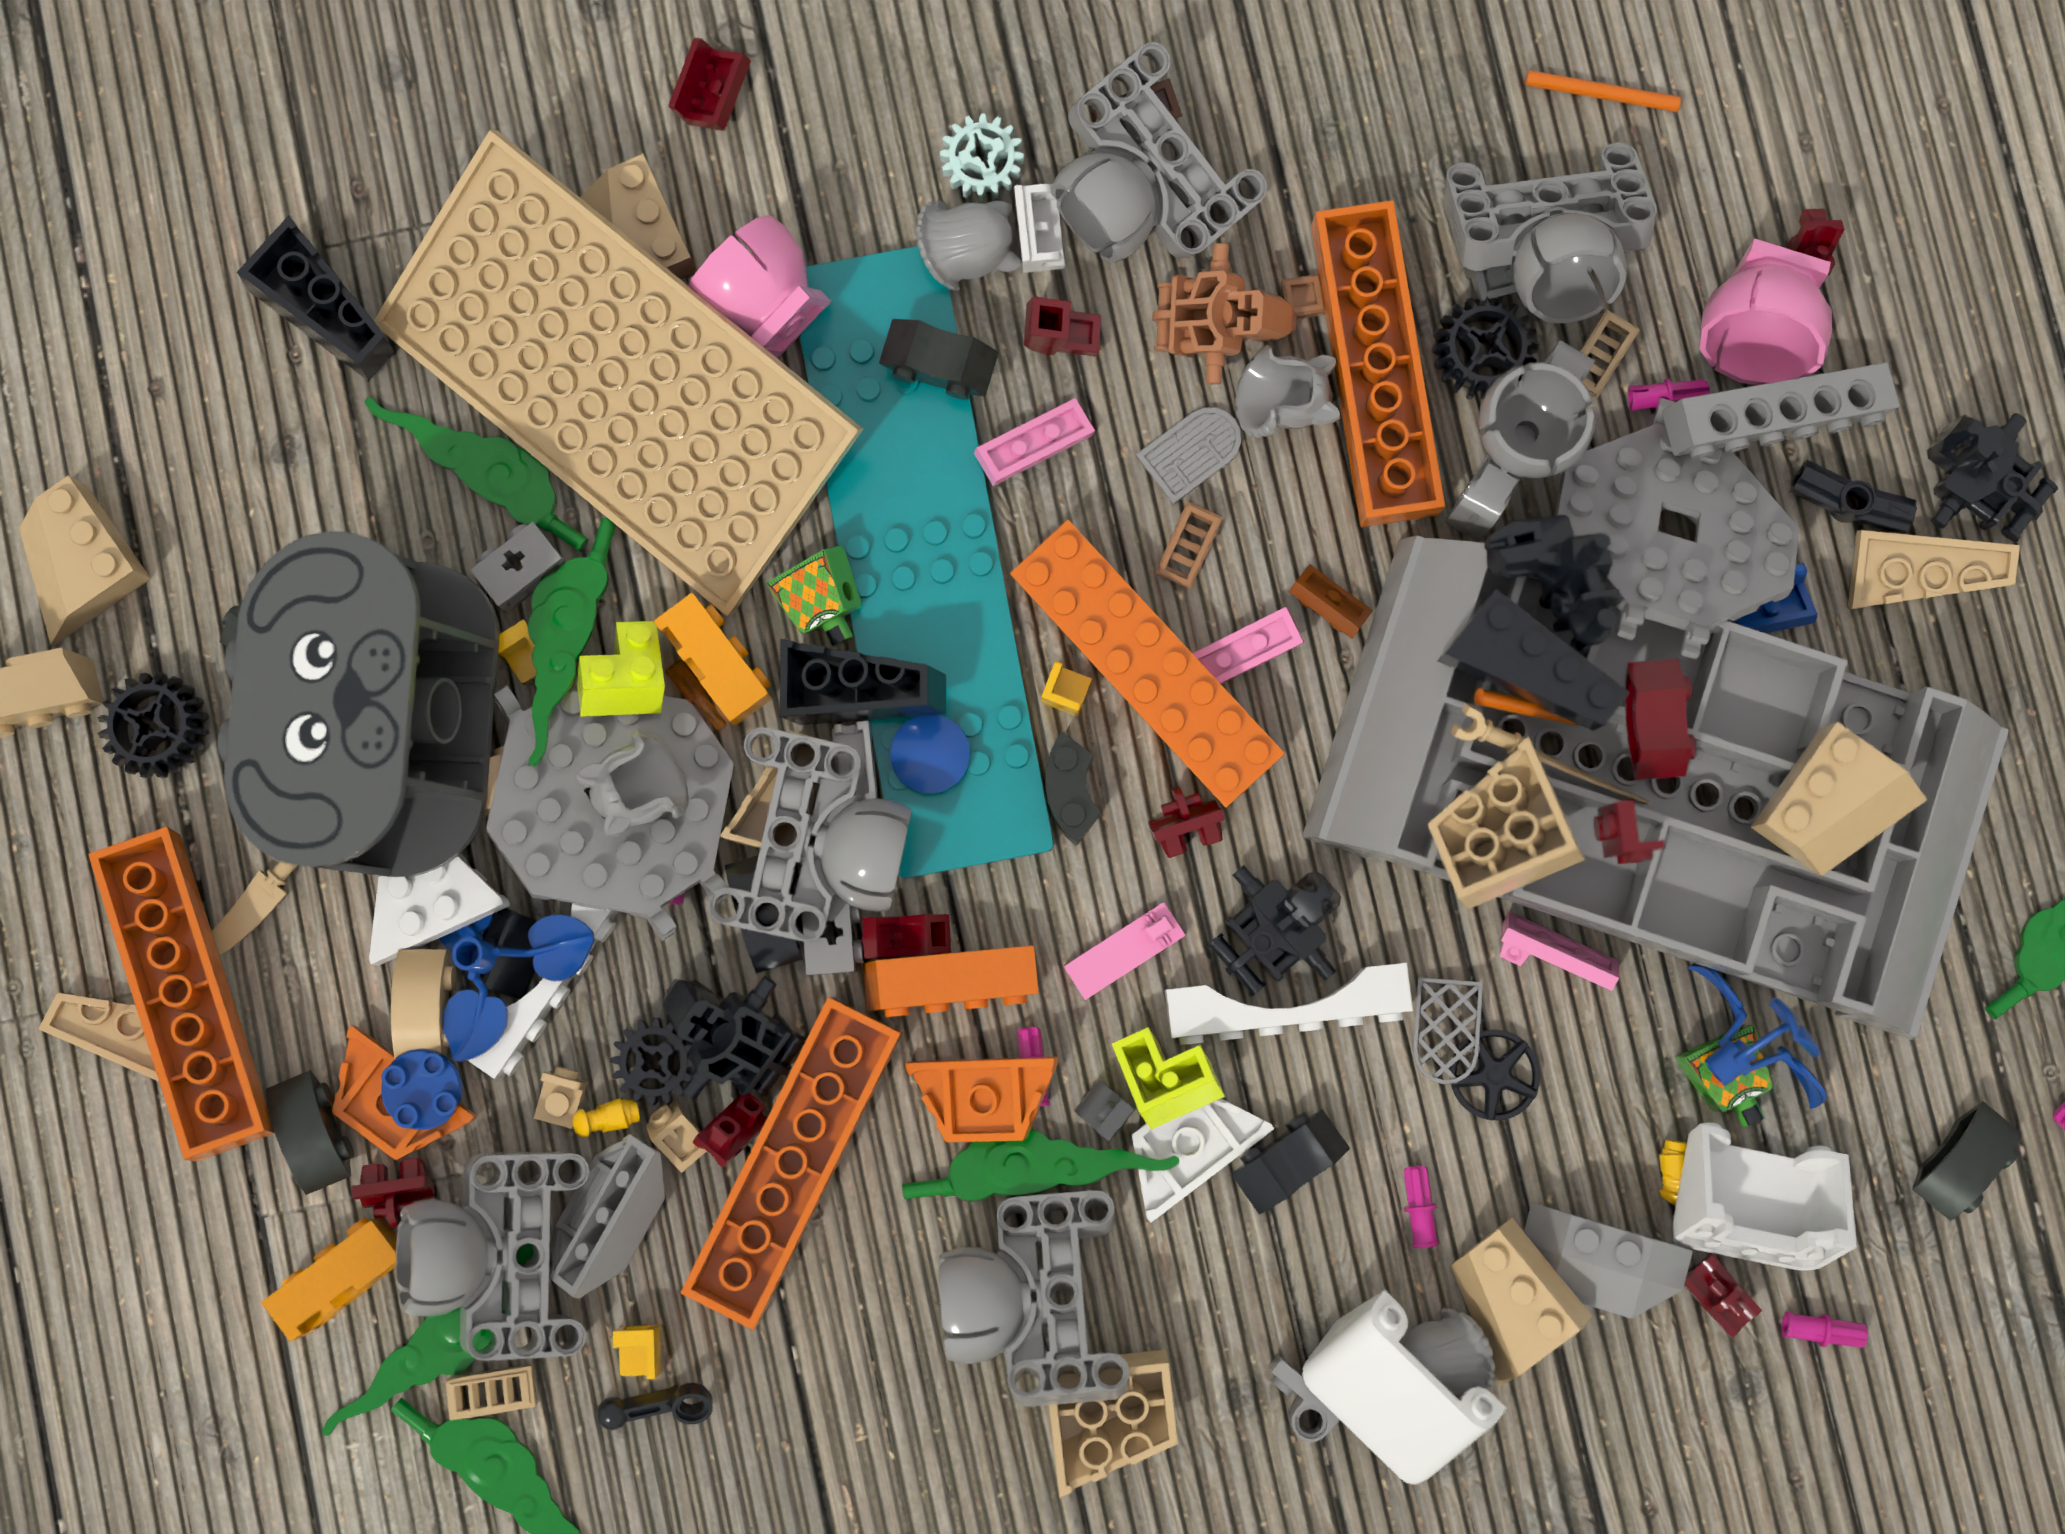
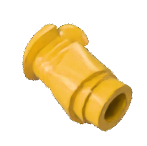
M620 1097L596 1106L597 1109L585 1112L581 1108L572 1117V1127L575 1133L582 1138H588L590 1133L597 1130H602V1133L629 1128L632 1123L640 1121L637 1102H634L633 1098L626 1100Z
M1665 1139L1664 1148H1662V1152L1659 1154L1663 1186L1658 1192L1665 1201L1676 1206L1687 1143Z

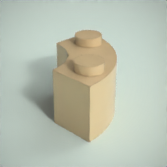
M446 949L398 950L391 992V1035L395 1059L401 1054L415 1049H429L445 1056L447 1054L448 1047L450 1046L444 1034L443 1013L450 999V990H454L456 987L457 972L455 966H450Z

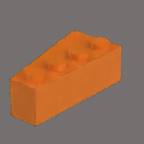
M1034 945L876 960L862 964L866 1011L885 1010V1017L910 1015L909 1007L924 1006L925 1013L949 1011L948 1003L964 1002V1009L988 1007V999L1003 998V1005L1027 1003V995L1039 994Z

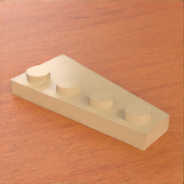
M1858 530L1856 533L1848 609L2015 585L2020 545Z
M63 993L56 994L38 1028L39 1030L159 1081L135 1005Z

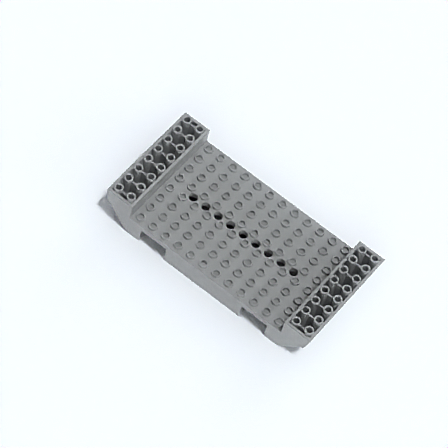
M1417 535L1398 541L1302 835L1303 838L1375 862L1385 859L1451 881L1428 823L1462 793L1470 791L1499 761L1502 763L1510 756L1507 754L1506 749L1489 741L1480 742L1478 738L1470 741L1461 740L1450 732L1454 724L1461 728H1468L1472 725L1473 717L1466 716L1461 711L1465 703H1468L1483 714L1485 721L1491 720L1493 726L1500 729L1505 721L1510 720L1518 723L1522 730L1521 736L1525 739L1529 736L1534 748L1542 751L1540 748L1541 736L1546 733L1555 735L1560 741V750L1556 755L1550 756L1650 801V804L1635 800L1541 762L1585 860L1503 894L1499 898L1834 1009L1837 1016L1909 1040L1917 1038L2009 729L2001 727L1988 714L1967 699L1930 687L1908 693L1845 672L1848 660L1729 621L1717 624L1710 631L1709 641L1706 645L1701 644L1700 655L1697 660L1680 655L1685 630L1644 618L1642 625L1637 624L1633 640L1616 636L1621 611L1613 603L1608 609L1616 614V625L1602 643L1592 645L1583 657L1623 688H1625L1628 662L1678 659L1683 675L1690 677L1692 693L1690 700H1686L1688 734H1692L1695 740L1696 753L1694 759H1689L1686 776L1674 777L1676 780L1675 790L1671 794H1665L1658 789L1656 779L1626 781L1617 772L1620 760H1631L1626 730L1625 700L1604 726L1592 731L1580 725L1574 726L1476 705L1474 694L1478 689L1511 694L1508 693L1509 691L1489 682H1482L1471 677L1469 673L1458 668L1449 667L1437 661L1485 599L1495 589L1569 645L1574 637L1571 630L1554 632L1552 625L1559 618L1554 616L1552 608L1545 609L1539 603V598L1542 595L1541 579L1531 576L1508 579L1504 575L1496 576L1487 565V552L1484 548V543L1424 538ZM1839 722L1907 770L1927 800L1823 876H1818L1752 829L1751 826L1821 727ZM1583 746H1591L1598 752L1599 762L1594 768H1586L1580 763L1578 754ZM1700 784L1708 785L1714 791L1715 800L1709 807L1700 805L1695 798V791ZM1739 797H1745L1753 804V814L1748 820L1739 818L1734 811V804ZM1634 800L1639 842L1664 840L1665 849L1654 851V859L1643 860V862L1618 864L1617 857L1604 858L1602 841L1596 840L1593 828L1594 816H1598V808L1617 801Z

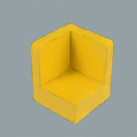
M524 619L499 634L498 654L506 659L522 684L533 680L537 672L532 660L534 644L529 637L528 622Z
M1055 661L1041 696V703L1078 717L1092 678L1063 668V663Z
M660 1324L619 1326L613 1331V1348H619L620 1375H647V1379H656L661 1374Z

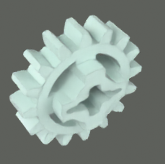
M985 114L980 115L978 123H974L970 116H966V126L964 128L955 123L952 125L954 138L950 136H944L943 146L947 148V150L940 151V161L946 163L942 166L943 176H952L950 179V187L952 189L962 185L963 197L965 198L974 191L977 192L979 201H983L985 192H990L994 199L999 198L998 188L1002 186L1007 191L1012 189L1010 177L1020 179L1021 169L1016 165L1024 164V154L1017 152L1022 148V141L1020 138L1012 139L1014 135L1012 125L1001 129V118L998 116L992 124L987 123ZM967 140L968 144L965 150L958 152L960 146ZM976 147L979 148L980 153L985 158H988V168L985 167L984 162H981L979 157H976ZM1005 159H1007L1004 169L997 175L996 170L998 166L1005 163ZM971 175V176L976 177V178H978V179H980V180L970 178L969 176Z

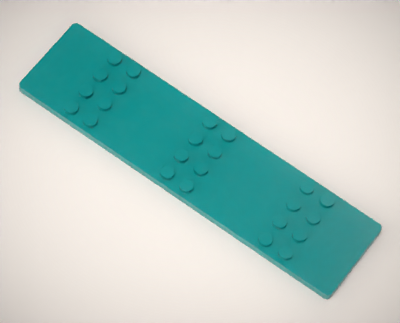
M918 246L806 266L809 287L821 290L832 301L800 334L808 384L863 428V431L826 482L838 546L842 545L846 552L862 602L860 608L850 613L857 652L875 657L881 656L926 664L946 674V714L938 715L949 718L963 730L970 748L968 768L957 784L938 794L917 792L901 782L893 770L890 759L891 744L896 732L904 723L916 716L869 720L883 798L904 804L912 810L909 825L906 826L907 834L898 875L903 879L1047 853L1053 848L1052 833L984 472L974 455V451L979 445L970 397H968V400L957 399L945 393L946 389L917 380L912 384L899 381L892 377L893 370L879 364L892 319L921 320L933 327L957 334L950 291L944 284L938 283L930 274L929 269L926 268L923 262V258H921Z

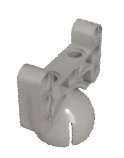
M1150 42L1140 47L1071 106L1068 113L1069 123L1072 129L1078 133L1088 148L1094 151V153L1078 157L1068 163L1056 176L1051 186V194L1057 199V208L1071 230L1091 251L1100 252L1101 258L1109 263L1124 260L1135 253L1146 241L1152 229L1174 257L1185 259L1198 254L1262 201L1267 192V182L1264 176L1254 169H1245L1223 182L1150 88V86L1165 75L1171 63L1167 49L1162 44ZM1142 56H1148L1155 63L1154 73L1147 72L1141 64ZM1113 80H1118L1124 84L1126 88L1125 98H1121L1113 92ZM1083 105H1090L1096 110V122L1093 123L1085 119L1082 112ZM1162 143H1167L1173 148L1175 152L1174 161H1169L1163 157L1161 153ZM1240 180L1246 182L1251 189L1249 199L1244 198L1239 192L1238 185ZM1211 205L1217 206L1222 212L1223 218L1220 224L1214 222L1210 216L1209 210ZM1183 229L1188 230L1194 237L1192 248L1186 247L1181 241Z
M1615 142L1604 147L1601 152L1599 171L1486 186L1482 172L1477 166L1470 163H1458L1448 169L1446 176L1444 208L1463 266L1473 271H1483L1490 267L1512 265L1514 261L1515 289L1523 305L1531 313L1546 322L1572 323L1598 314L1603 309L1602 295L1591 274L1592 270H1594L1602 286L1605 301L1609 304L1614 302L1621 293L1627 277L1625 250L1645 249L1652 240L1657 206L1638 154L1629 144Z
M1559 340L1543 362L1528 363L1525 367L1524 365L1517 366L1494 381L1482 400L1478 419L1479 434L1482 435L1481 441L1488 454L1444 523L1474 541L1479 542L1503 513L1521 477L1537 479L1545 478L1548 475L1553 476L1567 470L1578 462L1587 451L1595 429V407L1588 408L1592 405L1593 400L1588 389L1582 383L1595 360ZM1522 374V379L1518 382L1519 376ZM1587 409V413L1578 418V414Z
M758 727L749 732L744 741L746 755L753 763L759 766L778 770L751 892L734 888L716 890L708 901L710 916L716 922L724 925L799 941H813L818 939L826 929L832 898L836 894L851 906L862 910L878 912L890 910L893 899L891 892L895 889L907 834L906 826L909 825L912 810L904 804L890 799L871 798L856 802L854 798L861 771V759L858 752L848 745L767 727ZM761 736L770 737L775 743L773 753L765 758L755 756L752 751L753 742ZM808 745L814 750L815 757L809 765L798 766L792 761V752L797 746ZM841 753L850 755L855 762L853 770L846 775L836 774L831 768L833 758ZM814 784H819L812 816L808 814ZM791 824L795 827L797 838L792 845L780 846L776 843L774 832L779 825ZM811 836L816 837L814 845H810ZM802 863L796 893L791 895L790 891L796 864ZM726 894L733 895L739 903L737 913L730 918L722 917L717 911L719 898ZM764 903L774 904L779 911L778 921L770 927L761 925L756 917L758 908ZM805 911L815 913L819 919V928L811 935L802 934L796 926L798 916Z
M564 1151L475 1154L468 1159L463 1170V1207L444 1200L429 1199L416 1201L402 1208L400 1213L402 1221L398 1225L396 1239V1284L400 1290L405 1291L400 1292L398 1297L402 1312L412 1316L431 1317L446 1314L461 1307L460 1345L465 1352L477 1360L494 1361L565 1357L575 1355L582 1349L586 1340L584 1327L581 1323L567 1315H548L551 1191L575 1190L585 1184L589 1175V1167L583 1157ZM530 1160L535 1167L534 1176L528 1182L522 1183L518 1178V1168L522 1163ZM571 1160L575 1166L574 1175L568 1181L563 1182L558 1174L559 1167L564 1161ZM489 1161L494 1166V1176L489 1182L481 1184L477 1180V1169L482 1163ZM504 1197H505V1228H504ZM530 1243L533 1247V1256L528 1263L519 1265L516 1261V1252L523 1244ZM502 1280H504V1283H503V1311H502ZM570 1325L572 1330L570 1340L564 1345H557L555 1341L556 1332L560 1327ZM529 1327L532 1334L531 1340L524 1347H516L514 1343L515 1334L519 1329ZM482 1329H488L491 1335L489 1344L483 1349H474L472 1343L474 1335Z
M1091 1190L1008 1198L1000 1204L997 1210L998 1254L979 1247H960L948 1250L939 1256L942 1327L948 1332V1335L944 1337L947 1360L960 1364H976L988 1361L1005 1352L1011 1395L1022 1406L1032 1407L1114 1400L1126 1393L1129 1387L1130 1374L1128 1364L1124 1358L1114 1353L1088 1355L1079 1239L1104 1236L1112 1230L1115 1223V1206L1107 1193ZM1096 1206L1102 1207L1108 1212L1106 1217L1099 1221H1092L1086 1216L1087 1211ZM1053 1210H1061L1067 1215L1065 1221L1060 1224H1051L1045 1218ZM1015 1213L1022 1214L1027 1218L1026 1222L1017 1228H1012L1005 1223L1006 1219ZM1036 1244H1038L1039 1248H1042L1044 1269H1039L1040 1274H1038ZM1061 1289L1068 1290L1074 1295L1072 1301L1066 1305H1058L1051 1298L1056 1291ZM1032 1298H1037V1301L1032 1302ZM1042 1325L1048 1328L1050 1352H1046V1356H1044ZM1107 1368H1116L1123 1377L1115 1385H1106L1099 1379V1376ZM1067 1371H1073L1081 1377L1079 1384L1071 1389L1063 1388L1058 1383L1060 1375ZM1028 1374L1037 1377L1039 1384L1031 1392H1022L1016 1387L1019 1378Z

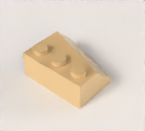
M644 154L607 169L580 197L679 279L697 272Z
M69 475L34 499L19 527L48 638L52 646L151 579L89 487Z
M57 648L11 657L5 661L6 667L0 666V738L15 734L14 729L28 725V728H40L51 725L53 723L52 718L66 715L68 718L88 715L91 713V707L102 705V702H104L94 660L70 650Z
M1834 722L1821 727L1751 828L1815 874L1823 876L1927 799L1907 770L1839 722Z
M1529 736L1517 746L1518 749L1502 763L1499 761L1488 771L1489 774L1470 791L1462 793L1428 823L1458 899L1467 909L1585 860Z
M1512 1217L1450 1265L1471 1317L1482 1328L1489 1340L1493 1351L1492 1360L1495 1362L1494 1374L1499 1386L1519 1377L1581 1331L1592 1317L1590 1312Z
M1166 1349L1119 1354L1127 1362L1130 1374L1129 1387L1120 1398L1049 1405L1059 1498L1072 1493L1073 1489L1090 1481L1094 1483L1107 1477L1108 1473L1127 1464H1136L1178 1444ZM1107 1368L1101 1372L1099 1379L1106 1385H1115L1120 1382L1123 1376L1116 1368ZM1067 1371L1060 1375L1058 1383L1063 1388L1071 1389L1079 1384L1081 1377L1073 1371Z

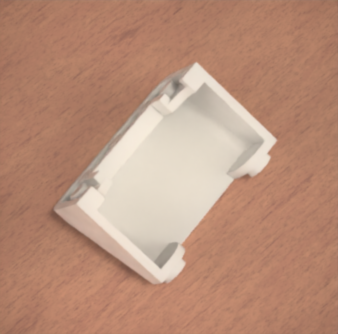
M1711 1122L1701 1123L1689 1133L1672 1223L1673 1242L1676 1245L1794 1270L1822 1268L1857 1248L1849 1155L1833 1152L1826 1146H1812L1798 1157L1790 1158L1730 1145V1132L1723 1129L1721 1125Z
M1383 1290L1336 1320L1305 1362L1303 1379L1309 1390L1400 1479L1415 1485L1432 1477L1493 1427L1506 1410V1407L1491 1392L1481 1387L1467 1390L1458 1400L1399 1342L1408 1327V1319L1401 1305L1388 1292Z

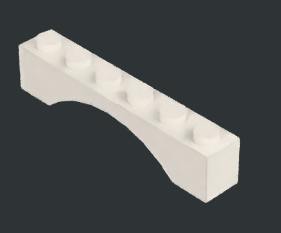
M572 903L571 917L583 921L594 932L595 940L591 950L598 940L603 943L616 926V923L612 920L618 911L599 910L573 905ZM588 954L582 968L576 973L578 976L582 975L593 959L591 954ZM573 976L564 981H549L543 978L534 989L519 1001L508 1006V1023L501 1039L489 1051L468 1061L494 1079L504 1078L506 1074L511 1076L524 1059V1056L520 1053L530 1040L534 1043L545 1030L547 1022L544 1021V1018L552 1007L558 1009L569 995L570 989L566 986Z
M1407 963L1361 968L1346 984L1330 995L1309 1004L1283 1009H1266L1245 1005L1221 995L1207 985L1164 990L1170 1038L1179 1037L1180 1045L1203 1043V1035L1219 1033L1220 1041L1244 1038L1243 1030L1259 1028V1036L1283 1034V1026L1299 1024V1032L1323 1029V1021L1337 1019L1339 1027L1363 1025L1362 1017L1378 1015L1379 1023L1403 1020L1402 1012L1413 1011Z

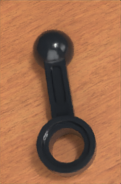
M686 1383L679 1388L678 1384L668 1389L625 1399L618 1397L606 1398L599 1404L596 1416L599 1424L607 1430H617L623 1427L626 1422L672 1412L674 1418L681 1423L698 1424L710 1417L713 1411V1399L711 1393L702 1384ZM696 1397L701 1399V1401L695 1404H688L684 1402V1399Z

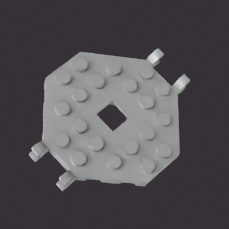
M1660 398L1656 414L1652 413L1649 418L1648 427L1587 450L1577 463L1562 472L1554 516L1565 514L1569 517L1574 536L1604 533L1611 539L1608 549L1613 564L1605 584L1609 589H1619L1621 595L1614 602L1621 611L1616 636L1633 640L1637 624L1642 625L1644 618L1685 630L1680 655L1697 660L1700 655L1701 644H1707L1710 631L1717 624L1728 619L1731 621L1757 611L1760 605L1772 600L1774 602L1780 601L1789 595L1794 587L1799 527L1734 452L1726 453L1725 447L1715 449V453L1698 459H1691L1690 454L1673 456L1662 410L1675 402ZM1665 510L1674 511L1688 517L1697 527L1695 542L1659 532L1660 512Z
M576 676L572 687L550 716L546 753L540 763L532 767L528 761L536 743L532 707L523 712L508 686L494 694L496 699L495 705L507 719L509 726L486 831L533 898L570 902L577 906L605 911L608 909L643 917L651 924L660 940L664 941L676 932L675 928L677 926L662 907L698 883L702 885L709 898L716 890L729 888L723 879L715 873L714 866L734 762L690 700L663 695L662 710L659 714L580 717ZM638 731L642 734L650 735L665 744L671 752V756L676 759V764L682 770L686 780L689 805L686 811L677 819L673 818L672 812L666 811L652 822L631 826L621 835L615 837L606 836L603 832L604 818L596 812L590 798L585 793L590 787L579 783L575 775L586 765L600 763L614 750L633 745L635 741L631 733ZM726 894L720 897L717 905L727 899L729 895Z

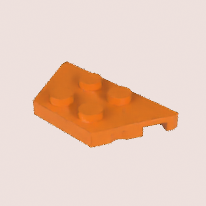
M351 1025L347 1030L346 1038H349L345 1061L341 1062L339 1073L340 1088L335 1094L332 1113L394 1160H400L473 1122L477 1118L475 1113L460 1103L453 1116L438 1127L427 1130H415L398 1126L386 1110L381 1094L382 1073L395 1060L394 1053L356 1025Z
M1058 1056L910 1061L905 1063L909 1076L913 1074L924 1095L921 1098L928 1111L935 1116L936 1126L945 1142L1023 1141L1027 1139L1057 1067Z

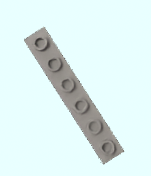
M1888 362L1684 398L1662 410L1673 456L1690 454L1691 459H1698L1714 454L1717 448L1725 447L1726 453L1745 449L1750 446V442L1759 441L1760 446H1768L1783 441L1784 436L1794 435L1795 440L1812 437L1819 433L1818 430L1825 428L1828 429L1829 434L1850 429L1853 427L1852 423L1861 422L1862 427L1874 426L1885 422V415L1900 408L1890 368ZM1711 421H1712L1713 424L1715 425L1716 430L1713 428V426H1712V424H1711Z

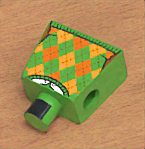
M842 545L823 549L766 582L772 594L798 631L803 635L823 629L832 647L853 638L844 616L860 608L862 602Z
M1741 1025L1731 1041L1734 1043L1740 1039L1747 1047L1751 1046L1759 1040L1755 1026ZM1726 1033L1675 1056L1679 1066L1712 1111L1725 1112L1733 1108L1742 1127L1750 1126L1765 1118L1755 1097L1773 1089L1767 1066L1753 1070L1745 1077L1741 1074L1728 1085L1723 1086L1704 1062L1707 1057L1721 1048L1717 1042ZM1762 1048L1753 1053L1755 1059L1750 1063L1765 1058Z

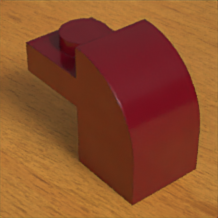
M1033 296L1026 304L1024 346L1032 351L1046 355L1063 352L1095 357L1099 353L1101 315L1071 311V301Z
M949 914L862 918L864 958H904L951 953Z

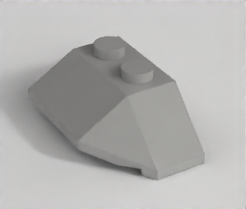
M629 1134L623 1138V1141L609 1146L594 1156L589 1165L587 1181L583 1186L575 1190L554 1229L552 1245L553 1266L549 1270V1279L572 1297L577 1299L583 1297L626 1269L665 1200L661 1153L635 1135Z
M1533 1202L1531 1203L1524 1233L1582 1304L1631 1319L1683 1290L1693 1253L1691 1249Z

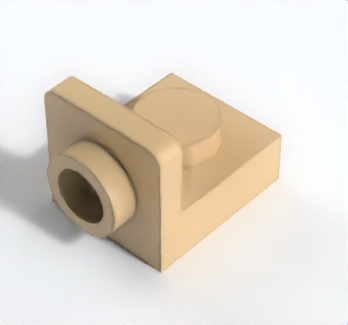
M555 1066L554 1072H542L540 1080L544 1081L533 1119L573 1129L572 1117L577 1110L581 1109L588 1081L577 1079L578 1071L560 1066Z
M676 1100L669 1106L664 1105L658 1108L651 1115L649 1122L646 1124L650 1140L681 1173L707 1152L705 1149L698 1148L692 1143L695 1136L701 1130L688 1118L682 1106Z

